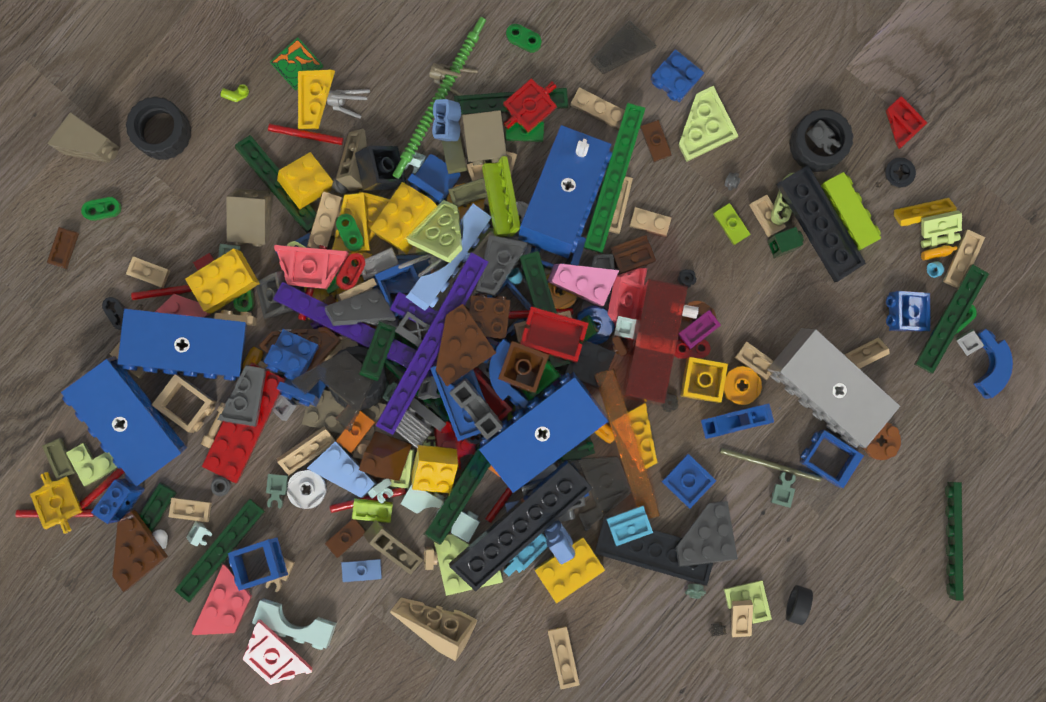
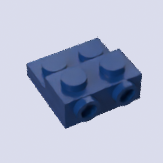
M675 49L655 71L651 80L656 88L667 92V96L671 100L680 103L703 76L704 72Z
M907 291L889 293V296L886 298V305L889 307L886 324L889 326V331H931L930 293Z
M283 329L275 345L272 344L264 363L267 365V369L275 373L279 370L285 373L284 376L290 380L295 381L297 378L302 381L319 346Z

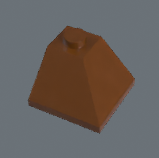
M511 341L498 379L528 392L536 393L549 355Z
M375 431L364 452L359 470L376 477L400 481L412 444Z

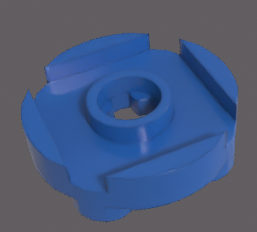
M589 306L577 314L576 320H581L585 316L590 315L593 321L600 323L597 325L599 332L586 341L593 344H601L607 341L614 330V322L609 317L606 308L603 306Z

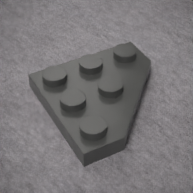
M728 501L708 503L676 546L679 567L738 559Z

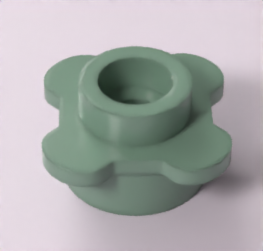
M689 584L685 594H688L690 598L700 599L701 596L706 594V591H704L703 585Z

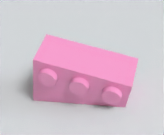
M554 264L547 282L596 306H604L619 270Z

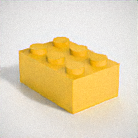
M402 182L370 230L379 238L408 254L413 245L408 243L407 236L437 205L427 196Z
M237 249L230 250L185 278L203 311L207 313H214L260 284L243 253Z
M583 536L573 542L572 547L575 550V557L560 564L553 555L534 568L556 604L605 571Z

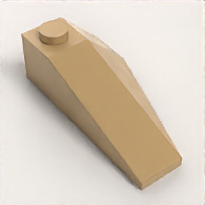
M400 598L390 613L435 650L456 661L464 650L475 628L477 619L458 610L451 612L442 610L443 607L440 606L434 608L425 606L423 602Z

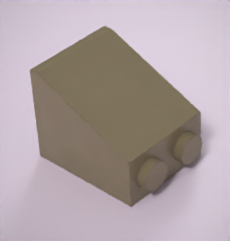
M501 110L462 115L468 162H473V166L482 165L485 160L497 163L502 156H506Z
M69 113L47 143L64 155L107 163L118 155L120 148L72 113Z
M236 188L226 196L227 242H233L235 245L252 243V246H263L268 242L274 195L271 191Z

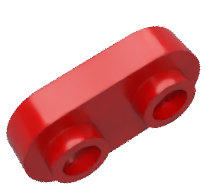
M352 253L345 259L336 276V283L339 288L348 290L356 285L365 267V259L361 254ZM353 259L357 261V266L355 267L351 264ZM344 276L348 278L347 284L342 281Z
M680 339L674 342L672 354L678 359H687L689 357L704 358L710 353L711 347L709 342L703 339L689 349L685 342ZM680 345L685 347L684 352L679 351ZM699 345L704 346L703 352L698 350Z

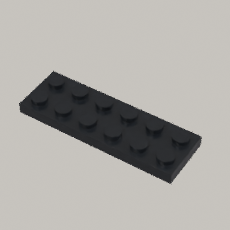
M808 165L776 184L834 283L866 264Z
M604 516L594 554L707 586L713 563L679 567L676 546L682 538L652 529L653 533L616 546L606 520L610 517Z

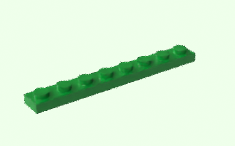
M627 103L584 249L603 253L643 120L645 107Z

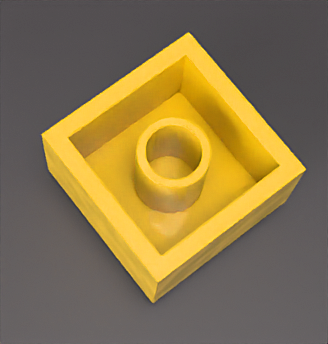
M311 152L280 169L277 181L299 209L320 198L323 192H330L333 184L332 179Z
M692 357L687 358L680 396L715 403L722 402L728 364Z
M418 445L412 469V490L449 493L452 489L458 467L457 449Z

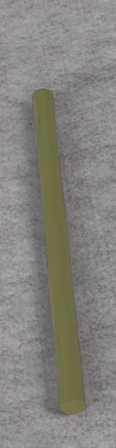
M721 448L720 450L721 454L821 482L822 476L728 449Z

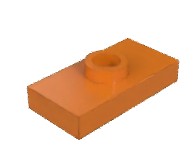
M359 410L336 442L352 453L375 424V421Z

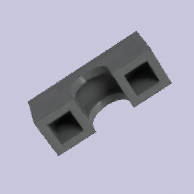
M464 378L450 389L449 394L461 408L468 412L474 421V425L486 440L503 428L502 421L467 378Z

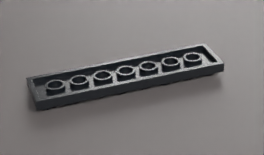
M565 460L449 563V567L476 592L593 489L592 486Z

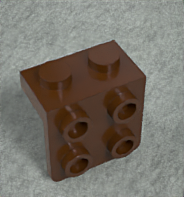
M485 294L471 295L469 313L486 337L498 339L506 337L510 300H506V297L495 296V298H489Z

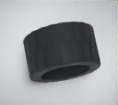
M153 96L151 98H144V100L137 102L130 109L131 111L127 115L126 122L127 135L135 147L147 156L157 160H168L181 154L188 146L189 139L191 138L189 120L173 102L163 97ZM157 114H170L174 119V129L171 136L159 144L147 143L144 138L146 123Z
M814 110L807 114L792 131L789 142L790 152L798 165L802 167L808 165L813 172H825L834 168L849 154L854 138L852 127L842 114L834 110ZM819 120L826 123L834 132L836 141L840 143V147H837L836 152L828 157L814 154L805 142L806 130L811 126H815Z
M346 347L338 351L327 365L326 380L332 396L342 407L350 410L371 408L384 396L387 388L384 366L379 380H374L372 385L362 392L351 393L340 387L339 377L346 368L352 365H363L368 352L366 347Z

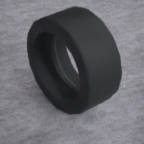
M798 585L792 589L786 607L787 621L799 625L805 624L813 602V591L811 589Z

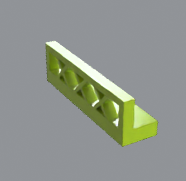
M502 156L497 163H484L482 170L494 234L496 237H513L520 229V220L507 156Z

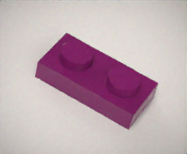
M709 310L678 335L688 348L691 349L720 327L721 324Z

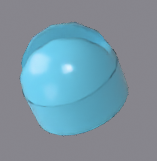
M932 262L927 266V273L929 276L936 278L944 273L945 268L941 262Z
M514 268L507 278L512 284L518 285L521 283L523 276L519 268Z

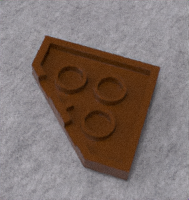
M461 304L446 315L436 371L445 385L448 386L496 354V351L464 304Z
M327 327L289 331L319 346L302 381L297 379L302 384L341 342V339ZM272 331L260 343L259 347L268 354L272 344L275 345L281 332Z
M136 510L130 511L117 522L112 577L121 590L125 592L168 557Z

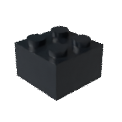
M367 146L355 153L363 190H393L399 187L402 182L406 183L404 171L400 178L393 176L401 160L398 146Z
M585 341L582 343L578 362L571 361L565 373L571 374L574 372L581 382L601 389L615 352Z

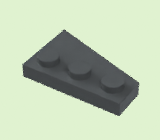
M379 288L325 306V312L333 326L352 325L365 321L377 323L379 320L395 322L396 318Z

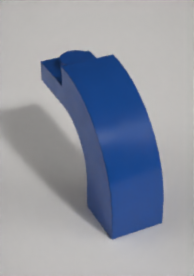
M983 329L976 334L983 342V348L988 354L989 367L985 375L973 384L985 399H989L1002 391L1008 383L1012 374L1013 359L1006 341L1000 340L996 342L995 335L991 331Z
M504 338L495 349L496 354L491 357L489 366L490 381L496 394L502 400L509 395L511 397L509 400L517 407L521 405L524 408L529 399L514 386L498 379L511 344Z
M764 404L703 419L701 423L705 438L708 439L774 423L770 404Z

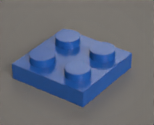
M687 454L661 482L690 509L716 480Z

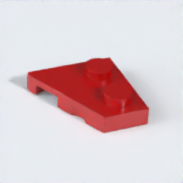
M902 96L886 110L894 139L899 149L927 124Z

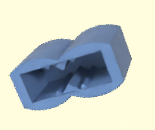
M448 99L435 100L433 105V115L435 118L432 126L433 137L443 141H458L460 137V104Z
M559 520L555 521L544 531L547 537L546 544L558 562L564 564L575 557V550L572 547L573 540Z

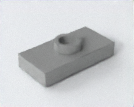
M391 247L365 259V267L361 273L364 281L376 277L375 274L399 265L393 248Z

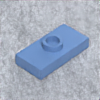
M381 559L341 563L343 582L382 579Z

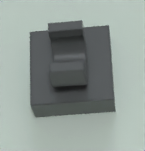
M433 376L424 378L419 387L418 398L423 400L440 398L441 395L436 393L438 387Z

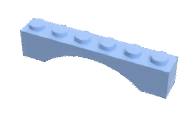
M472 204L460 220L463 250L439 271L421 276L406 298L424 311L429 306L433 308L439 300L437 297L440 291L443 293L450 284L447 280L450 276L454 278L460 270L457 267L459 263H464L470 255L468 252L470 247L474 249L480 241L478 238L480 233L484 234L490 227L488 222L491 216L475 204Z

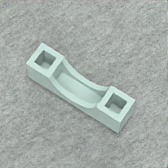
M411 485L401 505L418 514L423 509L429 507L440 508L445 497L437 492L432 494L429 491L412 490ZM462 511L452 526L451 533L469 542L480 523L477 519L479 516L471 511L467 513Z
M265 598L259 601L252 621L253 624H256L260 619L271 630L275 631L278 636L286 637L288 635L294 637L293 640L298 643L308 642L312 644L313 648L320 650L329 646L337 624L318 617L308 626H295L285 618L282 604Z

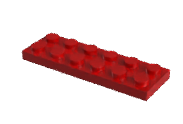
M253 362L250 363V366L261 367ZM268 369L266 370L257 426L223 421L202 465L203 468L234 483L239 482L281 392L277 389L280 381L285 383L286 378Z

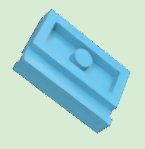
M643 505L606 519L616 546L653 533Z

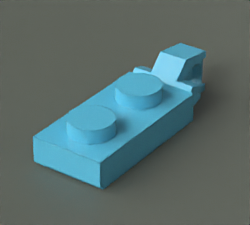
M541 533L515 556L503 571L508 576L515 570L519 573L522 570L524 571L548 547L546 544L547 538Z

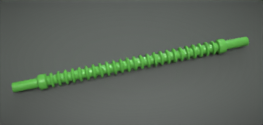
M480 17L472 32L468 33L467 39L464 41L465 44H462L463 48H460L461 53H457L458 57H455V61L452 62L453 66H450L449 71L460 73L459 69H463L462 65H465V61L468 59L467 56H470V52L473 50L472 47H475L474 43H477L479 40L478 35L486 23V19ZM445 75V79L442 80L443 84H440L441 88L437 89L436 97L432 98L431 106L427 107L426 115L422 116L421 124H418V129H415L416 134H412L413 138H410L411 143H407L408 147H405V151L402 152L401 160L393 173L394 177L400 178L406 165L412 161V155H415V150H418L417 146H420L419 141H423L424 132H428L427 128L431 126L429 123H433V105L435 100L446 99L445 96H448L447 92L450 91L449 87H453L454 78L458 77Z

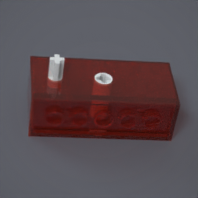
M648 279L645 283L637 316L639 321L636 336L632 341L621 398L654 405L665 404L682 316L696 319L699 307L684 304L688 287Z

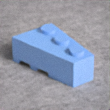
M336 441L307 468L359 497H364L378 484L368 473L359 470L360 464Z

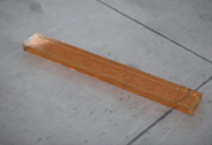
M613 368L596 373L595 378L636 507L643 505L648 519L660 516L659 509L615 370Z

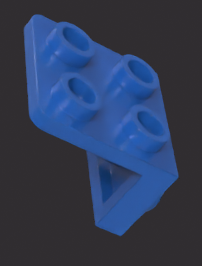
M430 154L416 175H410L408 182L410 187L423 193L434 203L440 204L448 196V189L454 187L461 175L460 172L448 174L446 163L435 155Z
M319 366L303 384L297 379L293 381L287 378L285 383L279 382L277 389L281 392V396L291 400L293 397L298 399V403L309 407L312 405L317 407L327 385V369Z

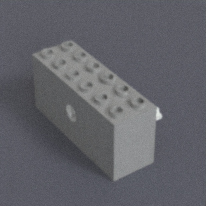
M801 328L767 369L771 373L770 376L778 383L782 382L786 386L784 389L791 395L795 394L799 398L798 402L801 405L812 409V414L817 419H823L827 423L826 427L834 433L837 432L841 435L840 439L845 444H851L856 448L858 446L866 448L900 407L899 404L816 329Z

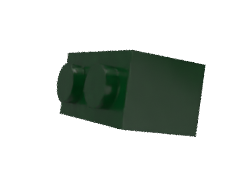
M794 227L775 234L767 243L775 259L796 251L803 245L804 238L801 231Z

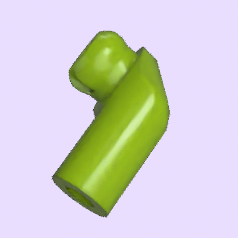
M244 84L239 85L235 91L225 88L221 91V97L234 102L246 98L249 94L248 87Z

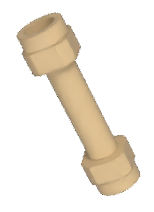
M221 402L217 409L219 413L210 431L202 439L201 444L203 446L211 448L223 422L217 419L225 408L226 403Z

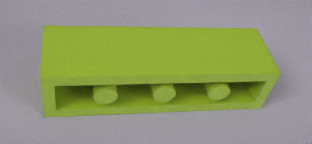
M843 172L824 182L821 188L860 251L880 240L881 233L879 228L872 223L870 212L863 207L860 194L853 189L851 178Z

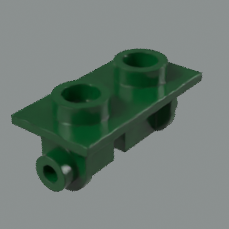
M590 436L557 460L558 464L561 465L565 460L571 462L595 454Z

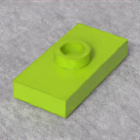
M730 203L713 213L733 246L751 235Z
M354 498L352 519L377 520L378 522L391 523L393 502L380 503L374 500Z

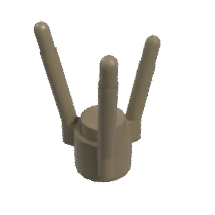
M433 63L429 76L434 79V83L440 85L443 84L442 80L445 79V75L461 77L462 75L449 71L450 66ZM459 69L460 72L478 73V70L475 69ZM449 87V88H450V92L453 93L454 95H456V96H461V95H462V94H460L458 91H456L455 89Z

